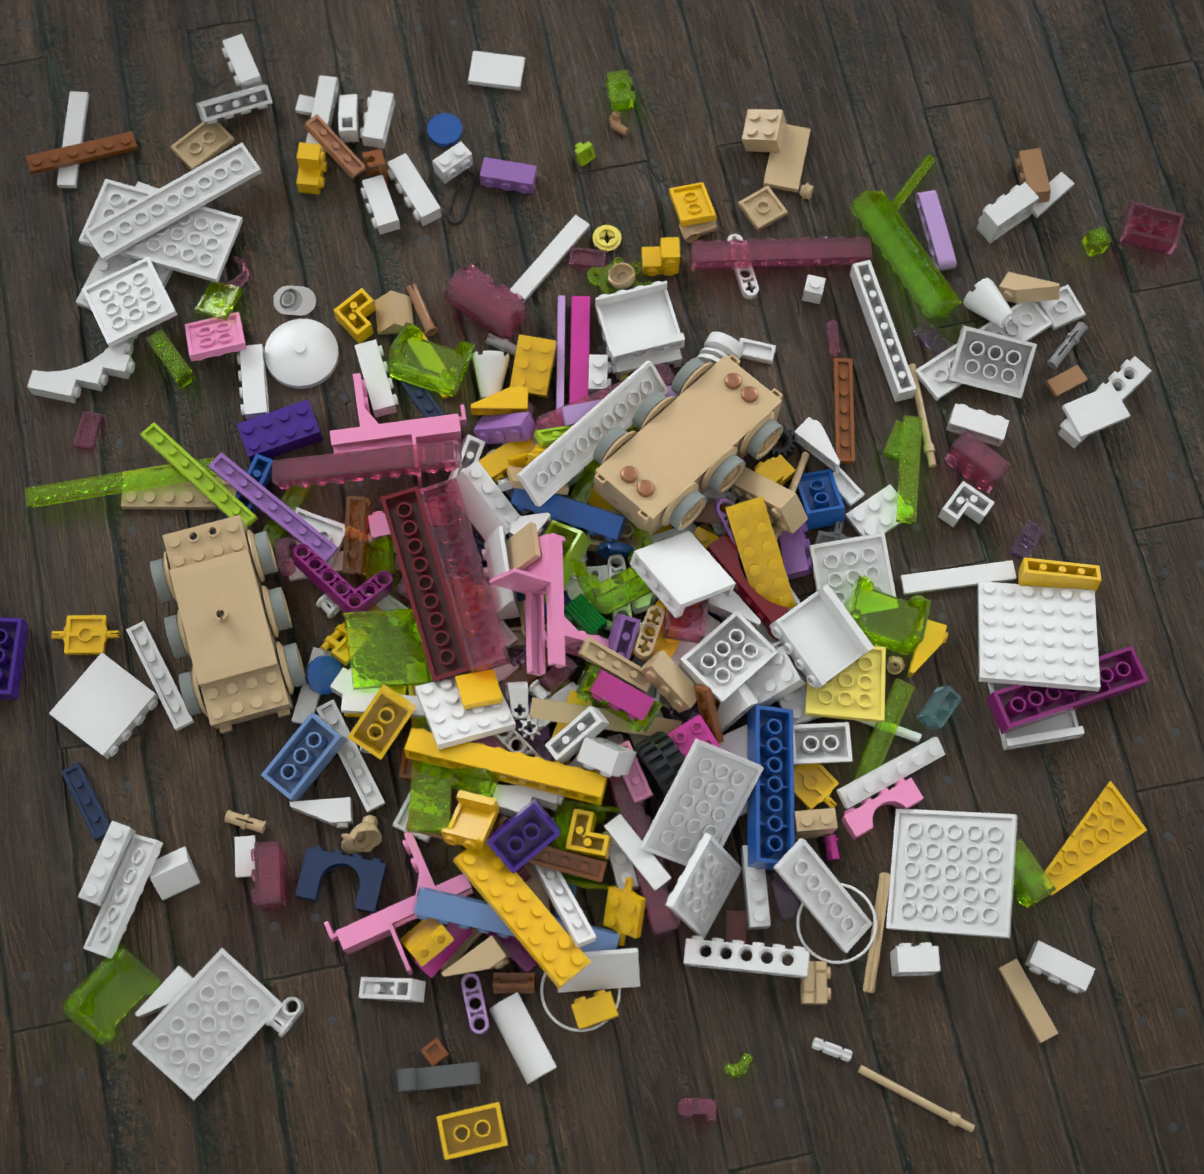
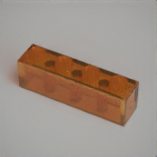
M347 496L342 566V573L346 575L366 576L368 515L370 512V499L367 497Z

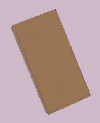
M1076 365L1048 380L1045 384L1054 397L1057 398L1085 383L1088 379L1079 366Z

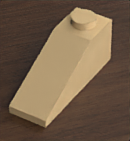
M1011 272L1006 274L999 286V291L1005 301L1013 303L1058 300L1060 298L1059 283Z

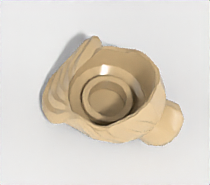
M367 815L363 817L362 823L355 826L350 834L341 835L344 838L341 843V848L344 852L348 854L370 852L381 843L382 836L376 827L378 820L375 816Z

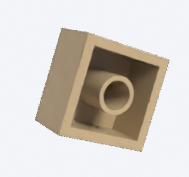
M748 109L742 136V142L746 151L780 152L786 125L783 110Z

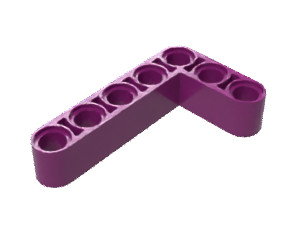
M298 544L294 547L293 558L295 566L349 617L357 618L392 591L393 578L387 571L378 572L355 590L308 545Z

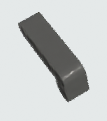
M479 1062L396 1070L397 1088L400 1093L481 1084Z

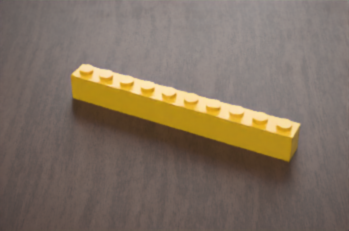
M423 728L411 729L404 749L406 758L597 805H601L607 785V777L601 775L600 771L591 772L579 766L571 767L564 765L559 761L550 762L542 757H530L521 752L513 753L501 747H488L481 742H466L438 750L432 733Z

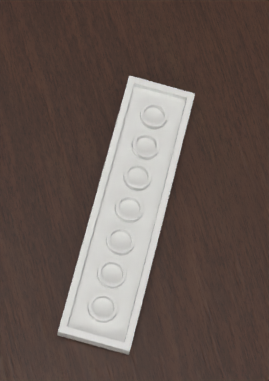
M1036 302L1018 303L1011 308L1014 313V320L1009 326L1000 327L990 321L981 327L980 330L1028 342L1051 327L1053 323ZM957 343L915 370L918 379L936 401L963 384L949 380Z

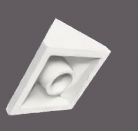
M185 846L155 860L150 879L162 900L200 884Z

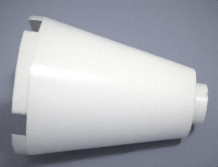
M989 278L982 279L974 285L976 289L973 292L969 291L963 304L967 309L1000 327L1009 326L1014 320L1013 311L994 282Z
M483 351L482 355H478V352L473 353V362L481 399L502 391L510 360L508 353L506 356L501 351Z

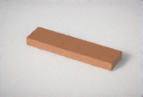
M318 114L304 124L303 127L352 179L365 170V165Z

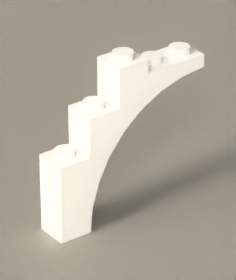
M138 334L119 344L108 347L102 354L90 362L76 368L52 372L33 370L27 387L33 395L75 403L77 397H80L81 387L102 391L104 385L108 382V375L129 379L130 374L135 369V363L130 355L133 352L134 339H137Z
M578 755L567 765L571 767L579 766L584 770L591 771V769L583 767L582 762L577 761ZM486 782L482 792L483 796L496 798L500 807L499 813L513 817L534 798L542 807L555 811L558 804L562 805L564 796L519 785H499Z

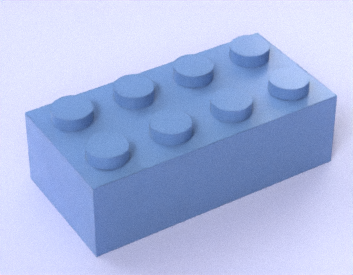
M311 712L261 776L290 800L299 801L348 739L319 715Z

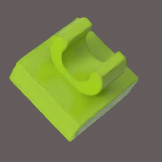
M589 141L585 144L579 142L574 146L576 148L574 152L577 163L581 167L596 158L593 145Z

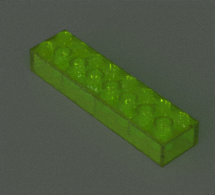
M864 190L850 204L853 214L859 218L864 230L871 235L873 243L880 248L882 256L892 265V270L899 275L903 286L912 294L913 300L920 305L922 313L928 318L947 317L962 302L883 191Z

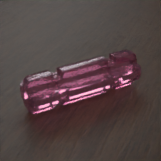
M831 320L827 322L829 354L836 356L840 353V347L838 346L839 333L836 330L838 329V323Z

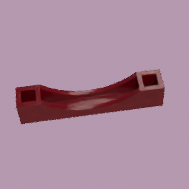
M724 534L711 543L706 550L736 583L733 591L739 595L742 601L761 620L770 637L775 638L777 642L780 641L772 634L769 625L790 610L787 607L768 601L750 586L740 568L738 548Z

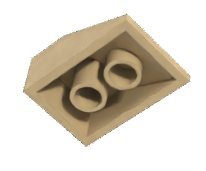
M492 935L441 974L443 976H452L493 968L501 969L509 963L508 958L511 957V954L499 937Z

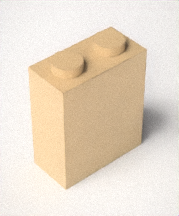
M835 808L794 812L795 840L832 835L838 828Z

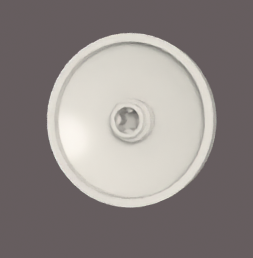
M295 319L280 325L272 332L265 345L264 357L269 372L279 383L290 388L306 389L323 383L332 375L338 364L339 348L333 333L322 323L310 319Z

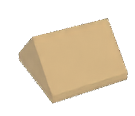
M391 290L375 300L378 335L414 331L412 300L410 296Z

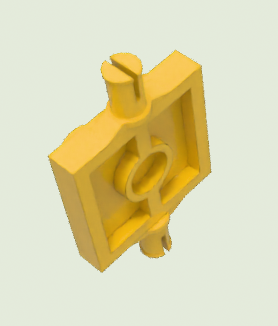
M68 615L64 631H52L53 635L51 637L52 639L64 640V653L66 655H100L101 653L105 654L108 638L119 639L120 631H108V617L106 615Z
M820 763L794 765V795L809 810H812L823 801L830 808L838 805L830 797V794L839 782Z
M631 877L625 878L624 888L614 885L608 887L603 925L615 930L620 935L618 940L619 946L625 945L626 935L633 938L641 937L646 898L637 895L632 890L634 879Z

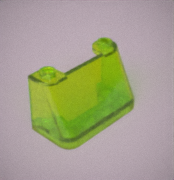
M406 322L390 346L389 374L395 379L447 396H455L460 389L475 352V344L462 341L458 343L456 350L422 339L423 332L421 328Z
M859 575L853 586L846 607L847 611L871 643L902 654L913 653L924 639L931 600L920 595L911 597L908 601L874 590V582L869 577Z
M121 943L118 945L113 958L106 957L65 1000L62 1007L64 1013L102 1046L105 1042H110L116 1035L114 1032L116 1029L115 1025L144 995H152L160 987L162 981Z

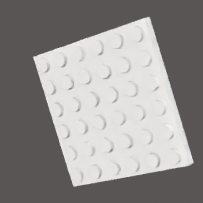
M996 582L978 583L979 682L1099 691L1100 673L1095 590L1030 587Z
M896 809L886 928L891 930L1010 938L1018 816L1016 814Z

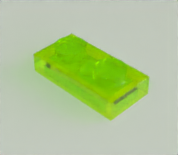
M896 420L882 454L900 461L914 427Z

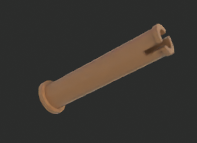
M412 284L413 289L409 285L406 290L424 327L425 336L435 335L438 332V328L435 327L417 284Z

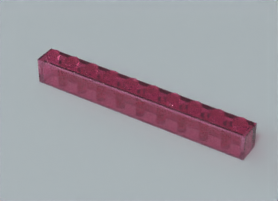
M845 236L838 238L821 237L815 239L805 237L802 239L785 238L777 240L774 238L767 240L733 239L731 241L697 240L691 242L689 250L691 270L852 266L855 263L871 261L873 257L870 237L863 236L846 238Z
M457 440L272 460V482L280 489H290L291 486L308 487L309 484L326 485L327 482L344 483L345 480L363 481V478L381 479L382 476L399 477L400 474L418 475L419 472L436 473L437 470L455 471L456 468H462V450Z

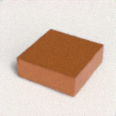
M437 1037L420 1050L432 1067L449 1055Z

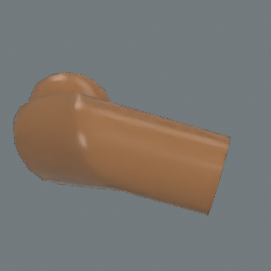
M613 111L609 118L611 129L626 136L629 129L621 124L620 112Z

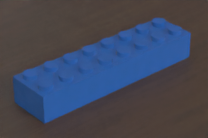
M755 705L747 712V760L761 765L764 769L748 797V867L775 870L773 867L795 844L793 710Z

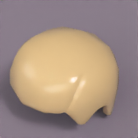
M627 263L615 264L608 270V281L615 289H627L635 280L634 268Z

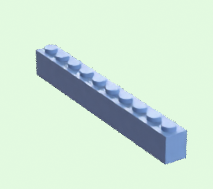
M419 886L413 908L417 918L429 920L430 917L437 919V922L448 925L449 922L457 923V927L469 929L470 926L477 928L478 932L489 934V931L496 932L499 937L509 938V935L515 937L486 901ZM554 917L558 921V923L563 927V929L568 933L561 918ZM590 925L596 935V941L579 947L583 952L616 950L620 935L616 931Z

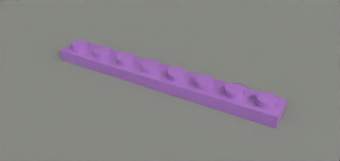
M222 452L208 465L209 469L297 541L308 545L326 563L338 551V547Z

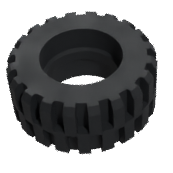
M657 731L636 744L633 751L636 752L637 760L647 782L663 803L685 757L667 733Z

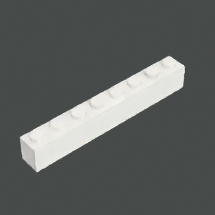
M871 261L855 263L852 265L850 277L895 402L913 398L917 388Z

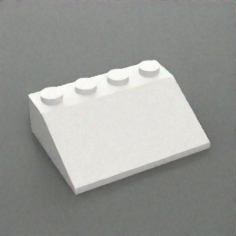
M962 325L949 380L1022 398L1037 344Z
M499 526L484 542L485 549H482V556L484 561L487 560L488 567H484L486 579L494 578L510 570L506 545L507 538L503 526ZM492 584L487 586L488 595L493 599V603L490 604L491 614L496 616L497 621L520 617L516 591Z
M736 610L682 657L678 667L694 684L710 687L713 697L722 703L772 659L778 651Z

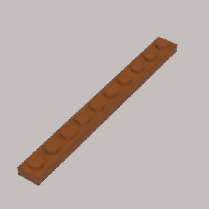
M411 809L405 830L444 840L441 830L448 827L451 819ZM546 846L530 859L528 863L602 882L607 861Z

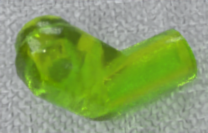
M744 1052L739 1063L733 1065L731 1063L726 1064L725 1073L729 1074L730 1077L744 1075L749 1068L753 1056Z

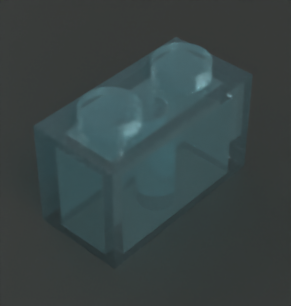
M949 685L937 687L917 715V718L930 730L942 728L962 700V697Z

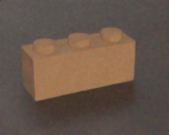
M1041 149L1019 151L1018 159H1015V166L1020 171V184L1025 182L1039 197L1037 203L1049 202L1051 188Z

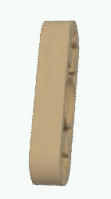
M653 605L648 609L634 648L635 656L641 660L648 659L651 656L665 616L663 608L658 605ZM654 612H657L658 616L654 624L651 620ZM651 628L654 630L655 635L648 637L645 635L644 630ZM644 641L648 642L647 651L642 653L640 648H642Z

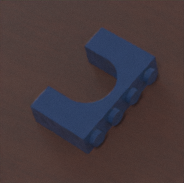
M313 846V849L307 848L295 893L297 898L318 902L322 882L326 874L336 867L344 866L352 868L359 875L360 887L355 909L371 914L377 912L388 868L383 863L384 860L372 858L371 861L365 860L364 856L352 854V857L344 855L345 852L333 850L332 853L326 852L325 848Z

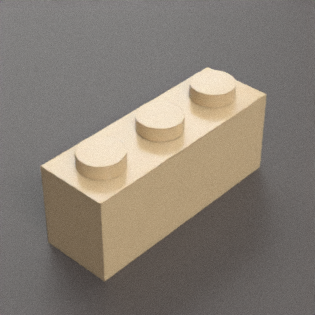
M664 650L652 654L641 668V673L679 713L690 709L697 700L694 691L695 684Z

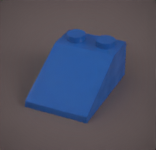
M826 469L803 473L797 491L799 500L808 517L806 520L808 530L832 526L836 524V521L845 523V507L832 470Z

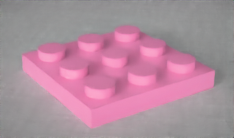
M239 312L185 324L191 362L246 349Z

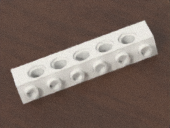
M1136 356L1130 361L1127 359L1120 366L1121 370L1119 372L1114 371L1108 378L1109 382L1107 384L1103 382L1097 390L1112 384L1114 388L1118 389L1116 392L1123 402L1152 371ZM1068 418L1060 424L1061 430L1058 435L1074 449L1086 438L1079 439Z
M692 936L691 939L686 938L684 964L686 966L808 979L810 952L806 951L805 947L794 946L793 949H785V945L773 944V947H765V943L760 942L745 945L744 941L732 940V943H726L721 938H712V941L704 940V937ZM705 947H710L712 950L711 955L708 957L701 955V951ZM725 949L732 951V956L729 959L721 957ZM749 951L753 955L752 959L745 962L742 960V954ZM767 953L773 955V960L769 964L762 962V957ZM785 956H792L794 962L790 966H785L782 963Z

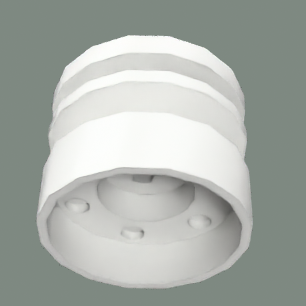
M712 332L706 339L704 348L700 350L697 358L705 364L709 362L716 364L725 355L729 357L733 354L740 360L744 349L733 337L721 332Z

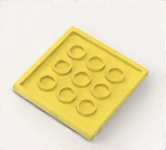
M874 646L873 649L862 655L816 690L806 680L805 715L883 723L885 716L886 647Z

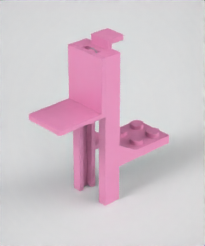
M360 373L353 374L360 427L330 431L334 457L339 458L413 447L419 489L423 488L418 450L460 445L462 443L460 427L467 426L464 404L460 405L461 417L458 414L378 424L370 414L365 379L361 380Z
M554 533L545 534L538 538L541 557L524 570L514 568L489 579V584L525 594L527 673L536 676L546 674L545 648H548V665H556V668L566 666L565 653L579 656L578 653L582 644L588 636L609 648V640L601 638L600 635H589L585 631H578L564 617L562 543L565 542V537ZM544 594H546L547 601V632L545 631L544 624Z
M408 831L404 833L406 839L402 842L408 855H413L414 858L410 860L416 874L419 873L416 895L338 929L336 933L333 932L328 921L324 922L330 939L333 942L339 939L343 950L347 954H351L392 935L406 970L412 975L414 974L396 928L418 919L417 914L413 912L419 886L466 897L474 893L469 880L464 874L435 886L413 833Z

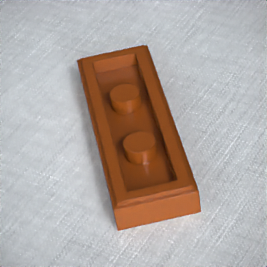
M697 684L694 686L700 715L718 744H720L724 739L711 688Z

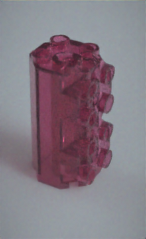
M471 264L469 267H463L464 270L458 269L449 280L448 285L451 286L449 291L447 289L444 291L445 300L503 339H511L518 325L521 326L526 319V316H524L526 310L523 304L524 298L518 293L514 294L503 283L495 286L493 284L494 278L487 273H482L474 264Z

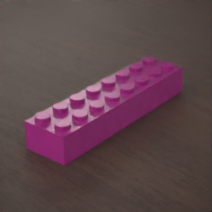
M1132 645L1099 656V691L1012 685L992 692L986 700L1001 734H1005L1141 688L1149 680Z

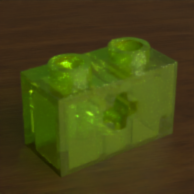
M627 70L606 73V85L612 112L632 110L633 102H636L635 91L631 90V87H633L632 77H628Z

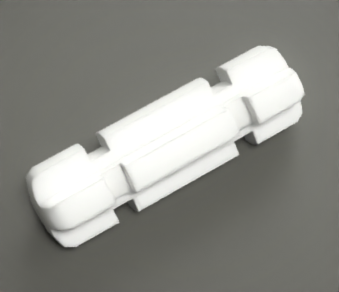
M814 1038L813 1049L822 1050L823 1053L836 1058L841 1057V1060L847 1062L850 1061L852 1057L851 1050L842 1049V1047L827 1041L823 1042L820 1038Z

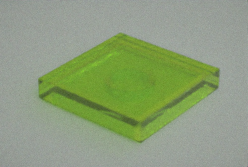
M211 281L197 304L195 311L199 314L227 320L243 290L241 287Z
M390 534L366 545V580H369L380 571H387L390 574L394 572V544Z

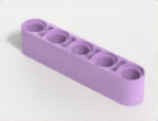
M935 190L917 193L916 204L937 272L955 269L956 257Z

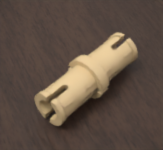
M231 810L227 811L224 822L240 826L243 830L250 829L261 834L264 833L267 826V821L252 818L249 814L235 813Z

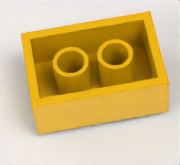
M519 334L510 387L523 386L528 388V395L548 398L557 347L555 340Z
M383 684L347 738L381 760L417 706Z
M499 1102L437 1116L445 1160L508 1146Z

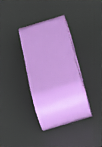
M469 973L461 981L469 1024L475 1034L483 1035L489 1029V1020L482 986L478 976ZM470 978L477 981V985L473 989L466 987V981ZM473 999L481 1001L479 1009L473 1010L470 1008V1002ZM478 1019L485 1021V1027L482 1030L474 1028V1023Z

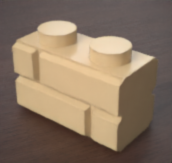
M809 961L808 979L800 978L801 1005H826L827 1000H831V988H827V979H830L831 971L830 967H827L826 961Z

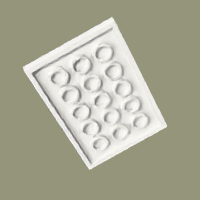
M696 738L640 847L647 852L687 866L688 860L693 856L698 842L705 833L712 835L723 847L764 768L757 763Z
M221 948L132 1044L187 1095L195 1100L266 1023L267 1019L279 1008L282 1002L228 952Z

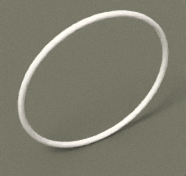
M840 883L843 887L856 891L866 900L874 918L872 938L867 947L857 956L843 961H832L815 954L806 945L800 932L799 921L801 910L804 906L803 903H801L797 913V932L803 946L817 959L831 964H844L861 957L872 945L877 931L876 913L869 899L857 888Z
M544 972L540 986L541 1001L546 1013L556 1024L570 1031L586 1032L599 1028L607 1022L605 1021L593 1027L579 1030L557 1021L545 1004L543 987L547 974ZM618 988L617 1001L615 1004L616 1009L620 1001L621 988Z

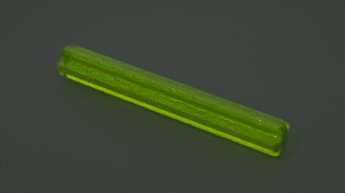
M927 154L892 200V208L898 210L934 163V156Z

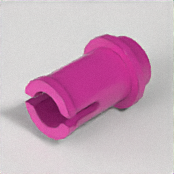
M836 835L824 836L823 843L826 846L827 860L840 859L837 845L839 839L836 838Z

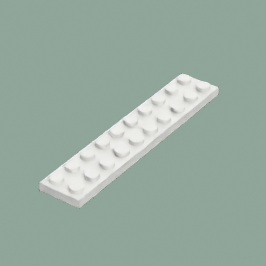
M240 143L86 229L84 233L104 262L262 173L261 169L243 143Z
M646 361L516 475L535 506L540 507L593 460V453L597 444L611 429L617 426H621L625 430L633 424L632 420L635 412L648 396L657 391L661 392L664 396L669 392L652 361Z

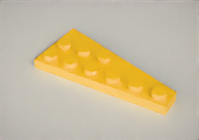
M1111 781L1105 786L1038 879L1050 896L1147 831Z

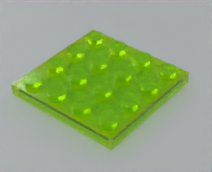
M412 608L344 613L353 690L381 688L383 684L387 687L432 682V676Z

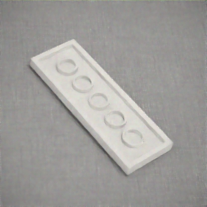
M137 834L133 835L83 949L110 959L113 958L121 937L126 931L129 919L135 910L136 903L144 890L148 876L152 872L155 860L160 854L162 842Z
M800 838L773 867L843 952L847 953L873 924L805 839Z

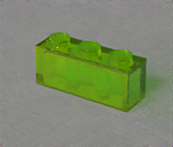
M162 329L146 338L150 348L180 389L195 380L192 370Z

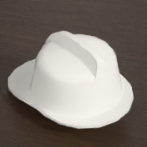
M288 285L278 289L273 301L276 310L281 314L306 315L314 309L316 297L309 288Z

